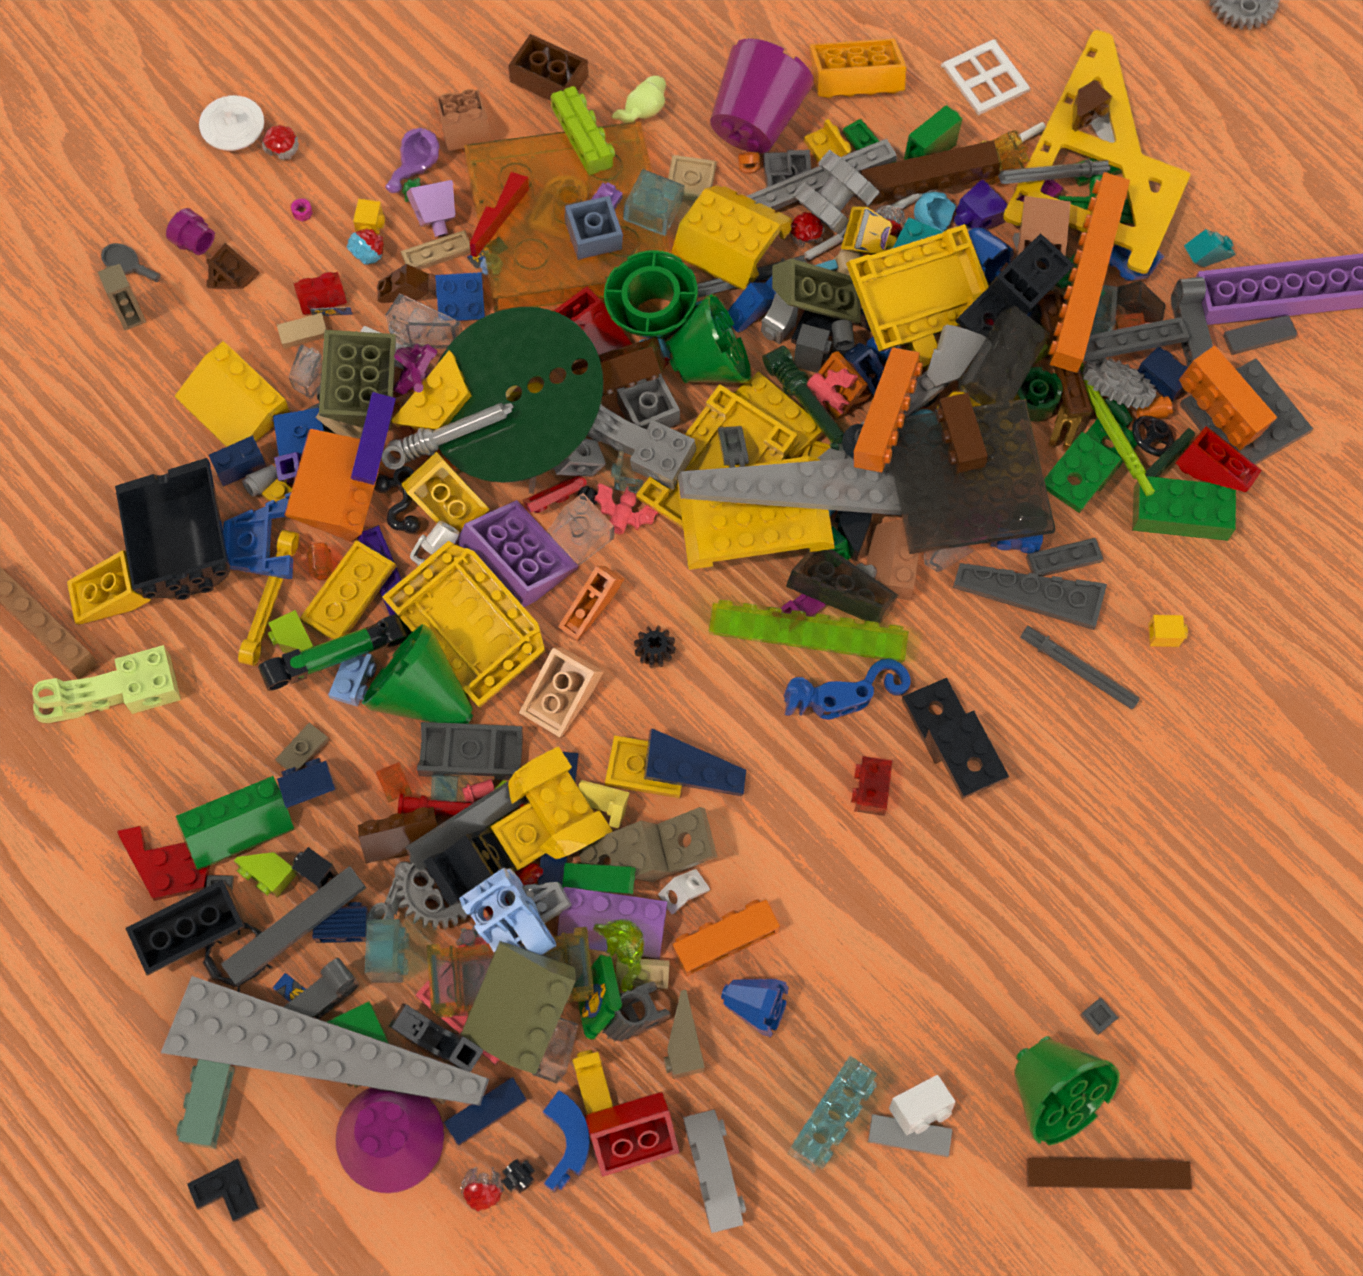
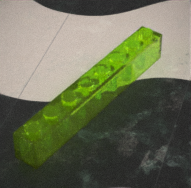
M718 600V603H713L709 635L880 660L893 659L900 663L905 661L909 631L903 630L904 627L900 625H889V628L879 627V623L873 621L857 624L854 623L855 619L841 617L840 621L830 620V616L825 614H816L815 617H809L803 611L792 610L791 614L781 613V608L767 607V610L757 609V605L743 603L742 607L733 606V602L728 600Z

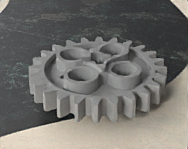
M1210 0L1208 5L1213 6L1212 13L1218 12L1217 19L1224 18L1223 24L1231 22L1232 28L1238 24L1240 30L1246 25L1251 30L1253 24L1259 28L1261 23L1266 25L1269 19L1272 20L1280 0Z
M1111 357L1108 360L1106 358L1087 361L1082 369V374L1085 375L1084 379L1088 381V385L1094 386V391H1099L1101 396H1108L1110 401L1116 400L1119 405L1124 403L1128 408L1132 405L1135 409L1138 407L1144 409L1145 406L1149 407L1156 396V390L1153 389L1155 386L1150 384L1151 380L1143 378L1144 374L1137 372L1136 368H1129V364L1123 365L1120 360L1115 362Z
M409 857L411 864L404 862L402 865L406 872H398L397 877L403 881H398L395 885L396 888L402 889L396 893V898H404L399 907H408L405 916L414 914V924L421 919L423 920V928H426L428 923H432L433 930H436L438 923H441L444 930H446L449 921L454 926H457V917L465 921L467 915L462 908L461 902L452 906L449 904V908H446L440 891L438 889L433 890L434 880L429 876L426 870L427 867L419 871ZM416 877H423L426 879L427 885L419 887L414 883V879ZM430 899L435 900L439 907L435 910H430L426 907L425 902Z

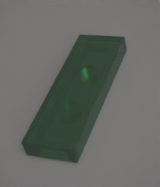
M1188 428L1146 471L1145 475L1159 477L1188 447L1195 436V432Z

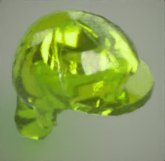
M626 919L612 920L605 925L595 924L593 930L606 939V952L610 953L609 957L616 953L619 961L626 964L629 968L621 981L622 991L624 993L627 990L632 991L633 981L641 973L642 968L640 959L645 946L643 932L634 922Z

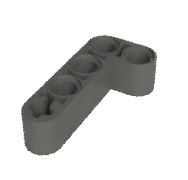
M1203 277L1178 279L1171 294V307L1174 318H1182L1190 336L1187 342H1181L1187 367L1190 366L1193 360L1213 347L1201 303L1206 293V284Z
M335 958L320 971L322 977L283 1008L319 1020L358 988L359 983L342 960Z

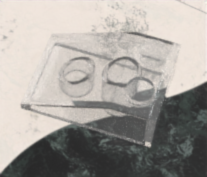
M400 293L385 314L389 333L396 334V344L401 346L406 345L413 348L415 344L420 346L428 344L435 349H447L451 342L462 332L461 322Z

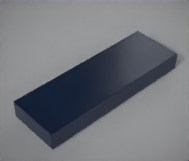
M512 1077L484 1095L480 1106L471 1104L444 1123L457 1145L460 1146L527 1102V1099Z

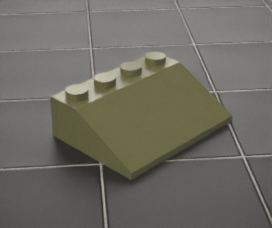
M338 330L324 331L319 416L363 428L372 392L393 397L396 334ZM390 420V424H389V428H388V430H390V431H392V422H391V420Z
M499 941L460 1035L506 1064L536 1074L575 984V967Z

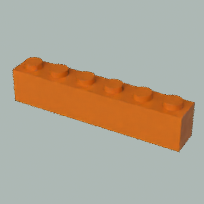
M892 347L854 449V467L882 473L885 464L890 463L892 457L891 447L896 446L899 432L897 430L902 428L904 424L905 414L903 413L908 411L910 407L911 397L909 396L915 393L917 386L916 377H920L922 373L923 363H920V352Z

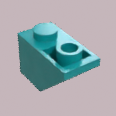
M1207 229L1184 245L1193 263L1202 267L1218 263L1236 255L1232 248L1234 244L1227 235L1223 236L1218 232Z

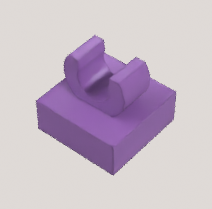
M608 182L606 184L602 183L591 200L610 196L615 209L621 201L623 193L616 190V186Z

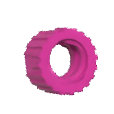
M302 198L293 201L291 204L293 217L300 221L310 219L313 213L310 202ZM299 208H306L304 212L300 213L297 211Z

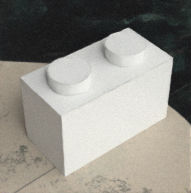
M936 1075L894 1097L889 1110L905 1135L908 1136L913 1132L916 1134L922 1133L930 1126V1123L936 1120L942 1122L952 1115L951 1111L956 1101L940 1077Z

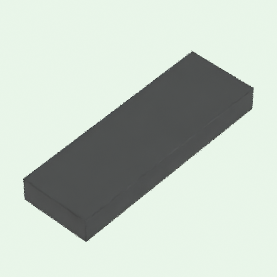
M1289 315L1226 331L1223 337L1231 355L1294 339L1297 336V332Z
M1096 538L1030 553L1027 554L1026 560L1031 573L1043 577L1101 563L1103 556Z

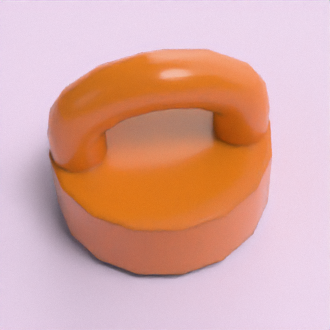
M739 153V169L747 174L756 172L760 168V153ZM755 163V166H753L752 168H746L744 166V164Z

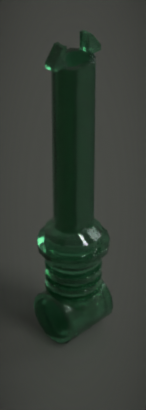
M782 345L763 355L762 361L767 372L771 376H776L782 384V390L785 394L795 396L831 442L830 448L838 451V445L842 442L844 431L808 387L807 373L799 370L788 348Z

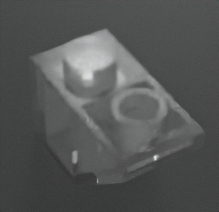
M301 344L293 362L289 379L293 389L312 399L321 383L322 355L312 347L309 349Z

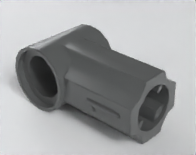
M838 320L832 324L830 356L833 352L838 351L843 356L854 347L853 325L851 321Z

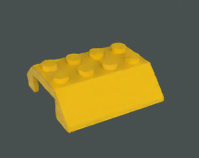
M716 185L703 190L679 223L671 254L744 291L758 277L759 273L756 265L779 234L780 238L784 240L791 231L792 218L780 212L775 213L774 209L761 203L756 204L755 200L742 194L738 195V192L726 186L720 187Z

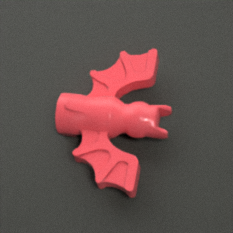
M841 369L840 372L828 370L826 379L820 373H816L807 383V386L815 392L814 398L808 401L813 408L812 417L823 427L827 425L831 418L826 409V401L841 414H844L842 409L844 405L850 404L840 393L836 392L835 388L836 385L850 388L856 381L858 375L850 374L847 369Z
M601 483L597 486L598 494L594 500L601 506L600 515L607 514L611 517L607 525L609 531L619 535L623 534L628 524L632 525L635 530H638L643 524L652 525L654 517L659 515L658 512L647 505L641 511L633 513L632 507L636 504V494L629 491L628 486L620 498V503L617 505L612 500V488Z

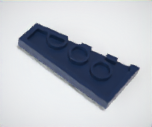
M651 728L648 738L644 779L736 796L744 794L746 769Z

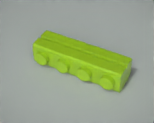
M572 86L551 95V108L587 174L593 175L600 170L604 171L613 166L615 151L611 144L606 143L603 128L597 127L594 112L587 109L584 94H579L576 87Z

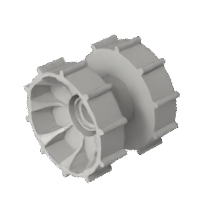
M829 149L818 165L831 177L819 192H816L803 181L793 193V197L840 237H843L849 219L841 213V210L853 196L869 206L879 194V191L859 172Z

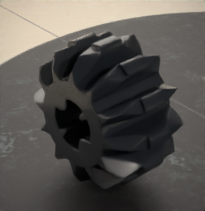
M659 625L655 631H652L649 626L646 628V633L640 631L638 633L639 639L634 641V646L637 648L635 656H641L640 662L642 664L649 661L650 668L656 662L660 667L663 666V660L670 662L672 660L670 654H674L676 648L673 646L675 644L674 637H669L670 632L668 629L661 633Z

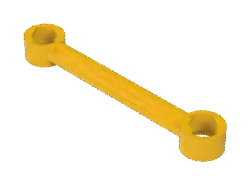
M288 530L281 531L277 542L276 557L295 555L299 545V533ZM268 577L248 637L243 640L238 654L239 663L256 666L261 654V642L284 578Z

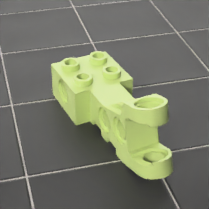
M162 645L114 659L116 671L70 681H62L58 678L40 681L33 688V714L39 722L52 723L85 716V713L95 710L103 711L110 709V706L124 703L129 711L134 714L179 701L181 698L171 656L165 646ZM43 689H49L54 695L40 698L38 694ZM39 708H54L51 714L44 715L39 711Z

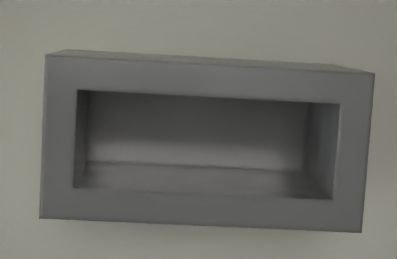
M802 324L796 342L793 367L818 373L822 365L830 357L829 352L832 341L828 340L830 331Z

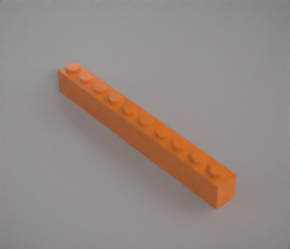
M1104 172L1101 180L1095 181L1092 190L1095 198L1091 197L1087 208L1091 213L1086 215L1082 227L1086 228V231L1081 233L1078 242L1081 250L1077 249L1073 263L1077 265L1070 272L1068 281L1072 283L1071 286H1067L1063 297L1067 302L1062 304L1058 316L1062 318L1061 323L1057 322L1053 336H1057V339L1052 341L1048 353L1052 355L1050 361L1052 366L1077 373L1084 360L1130 183L1129 179Z

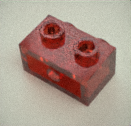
M862 756L861 763L855 765L854 779H858L857 788H852L851 803H855V812L885 815L888 804L892 760Z

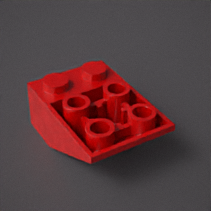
M588 286L553 310L568 317L584 330L595 346L598 355L632 344L623 330L612 320L604 303Z

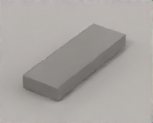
M872 1114L868 1143L949 1157L952 1129L930 1125L922 1133L916 1134L913 1132L906 1136L895 1118Z

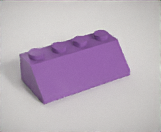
M564 887L563 890L572 906L559 914L557 945L660 959L667 901Z

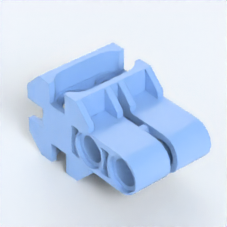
M505 868L461 896L459 899L462 908L467 915H471L476 923L475 929L489 943L494 953L499 941H503L543 955L554 948L556 942L539 916L536 904L524 892L522 888L524 885L511 869L506 870ZM509 891H512L515 895V901L509 906L505 901V896ZM487 906L493 909V917L490 920H486L483 915L484 909Z

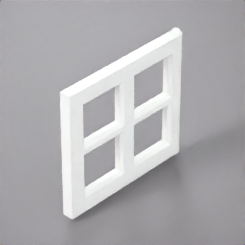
M994 39L941 64V67L944 68L977 115L983 114L1030 91L1029 85ZM991 51L1001 65L985 71L976 57ZM970 60L979 72V75L964 81L955 66ZM1007 72L1017 87L1001 93L992 78ZM986 82L996 96L981 103L971 88Z

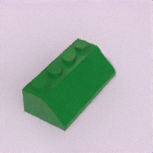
M274 776L175 816L178 828L197 871L294 830L288 809L285 807L281 791Z

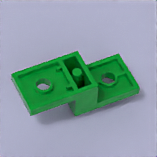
M1098 418L1086 433L1081 432L1040 485L1041 488L1079 514L1095 493L1102 491L1124 463L1115 446L1108 448L1103 445V440L1111 439ZM1118 423L1134 450L1138 444L1133 438L1132 431ZM1077 477L1080 484L1072 485L1068 478Z

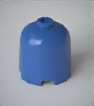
M973 228L968 233L986 281L990 285L1001 273L1000 270L1005 263H1011L1014 250L988 230Z

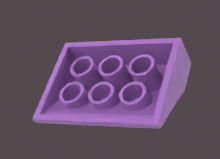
M517 500L465 523L456 542L462 548L473 550L523 607L537 601L578 568L573 559Z

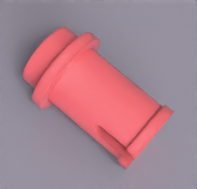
M488 779L471 786L466 784L462 791L466 803H474V800L486 796L495 788L492 780Z

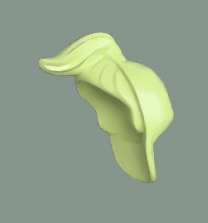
M656 75L648 77L629 94L625 110H616L612 118L624 123H632L637 118L646 119L656 115L665 104V80Z

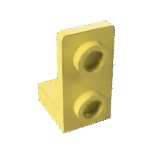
M581 780L578 788L590 807L607 812V815L611 816L609 826L619 828L626 812L630 792Z

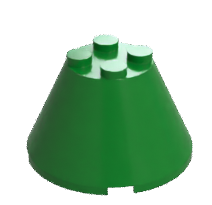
M713 294L706 296L673 337L666 341V346L673 357L670 359V364L675 372H680L685 384L689 382L746 383L751 379V367L741 337L736 338L731 328L735 323L727 309Z
M1049 1036L1042 1038L1039 1043L1030 1049H1022L1016 1056L1018 1063L1014 1071L1030 1134L1039 1144L1041 1141L1046 1142L1047 1145L1058 1144L1084 1130L1098 1117L1095 1112L1103 1102L1110 1103L1119 1085L1120 1073L1113 1063L1054 1041Z

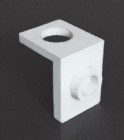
M694 869L674 877L658 895L662 901H667V909L673 915L688 900L707 893L710 888L698 870ZM670 890L677 894L678 901L676 904L669 900L668 893Z

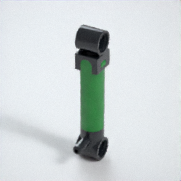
M391 615L381 619L372 626L302 651L296 649L283 654L282 658L276 657L264 661L258 666L267 690L273 691L289 683L291 685L307 679V676L380 648L397 646L407 638V634L399 616Z

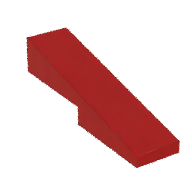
M510 172L495 208L485 207L469 243L471 256L477 257L529 191L527 176Z

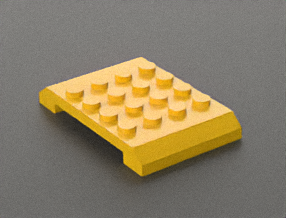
M965 224L928 238L874 255H865L846 263L879 352L942 332L945 325L960 326L955 322L956 319L989 287Z
M719 384L706 401L704 410L685 433L686 436L695 439L696 452L685 471L729 468V465L724 466L718 438V427L742 426L749 461L745 465L784 460L791 451L798 436L781 423ZM649 477L636 494V498L683 529L678 485L673 490Z
M805 456L745 465V467L820 461V459ZM677 480L689 570L713 567V562L784 551L810 548V552L834 549L829 510L681 499L679 482Z

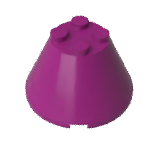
M368 1088L358 1094L342 1113L336 1131L337 1155L345 1172L360 1186L378 1193H397L408 1190L422 1182L434 1168L437 1161H439L444 1145L443 1121L437 1107L429 1097L384 1089Z

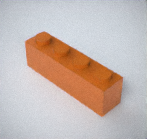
M756 899L746 904V909L738 913L735 910L728 912L722 916L721 921L715 924L712 921L705 923L698 928V932L692 935L685 933L675 939L676 942L672 944V950L685 976L688 977L779 933L780 925L768 901L765 899L760 902L759 899Z

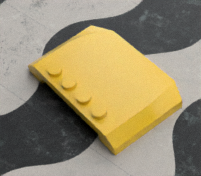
M447 541L382 596L412 632L421 624H425L432 629L464 692L479 708L545 652L537 621L473 550L462 548L450 541Z

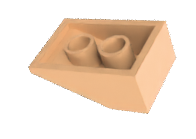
M563 647L552 648L519 713L561 738L593 693L604 671Z

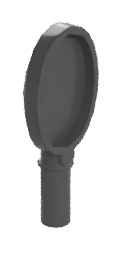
M113 243L107 245L102 250L101 259L106 267L121 264L125 274L136 272L138 275H142L154 282H158L161 278L159 273L144 265H140L137 254L127 245Z

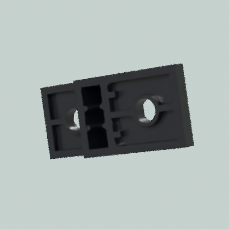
M1040 233L993 280L990 286L955 322L964 329L985 336L987 340L982 347L990 353L1073 268L1074 264ZM1036 262H1043L1046 265V270L1039 269ZM983 317H990L993 320V325H987Z
M947 678L902 697L901 700L935 764L943 762L962 799L1008 780L1009 775L975 711L965 713ZM930 705H938L942 713L940 715H933L928 707ZM976 760L979 762L981 769L979 771H971L967 766V762Z

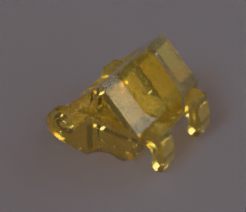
M1017 130L1009 131L994 139L1000 162V173L1002 170L1025 168L1024 164L1030 161L1026 152L1028 147L1024 146ZM999 175L984 181L990 186L1000 182Z

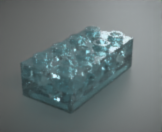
M849 1056L787 1154L812 1172H815L818 1167L823 1170L834 1153L829 1150L832 1144L838 1146L849 1130L844 1127L846 1122L848 1121L851 1124L854 1122L863 1108L859 1102L861 1099L867 1101L878 1083L873 1081L877 1073L852 1056ZM843 1089L851 1090L854 1093V1097L845 1095ZM828 1112H836L840 1120H833ZM821 1134L825 1138L826 1143H818L813 1135Z

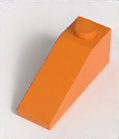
M596 566L558 628L579 641L613 599L625 579L606 566Z

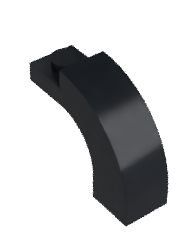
M402 1003L389 1024L390 1028L404 1036L406 1040L451 1066L468 1072L472 1071L484 1051L464 1036L446 1030Z

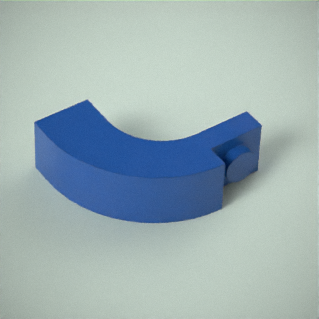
M558 1090L543 1111L544 1116L556 1124L566 1137L564 1156L544 1183L553 1193L557 1188L562 1190L571 1178L568 1175L570 1170L578 1177L581 1175L590 1151V1136L586 1120L575 1102L560 1090Z

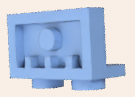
M367 653L366 657L361 655L340 664L328 694L330 699L358 707L360 700H363L368 690V686H366L369 677L372 678L376 671L377 664L372 654Z

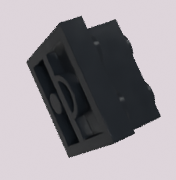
M490 827L463 836L444 852L431 855L423 861L429 876L435 880L441 890L442 897L449 902L450 906L460 903L459 898L501 869H511L514 873L517 871Z

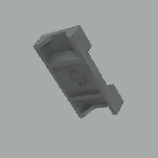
M421 722V752L417 765L419 776L444 777L445 774L494 776V779L510 780L512 775L521 768L522 726Z

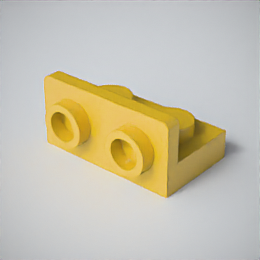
M829 119L824 120L822 129L804 137L805 145L818 164L829 149L839 157L851 153L849 143L842 139L838 127L833 125Z

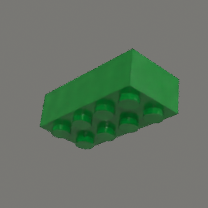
M1146 476L1155 490L1154 494L1146 496L1138 481L1136 482L1133 491L1132 531L1228 541L1236 529L1235 489L1207 482Z

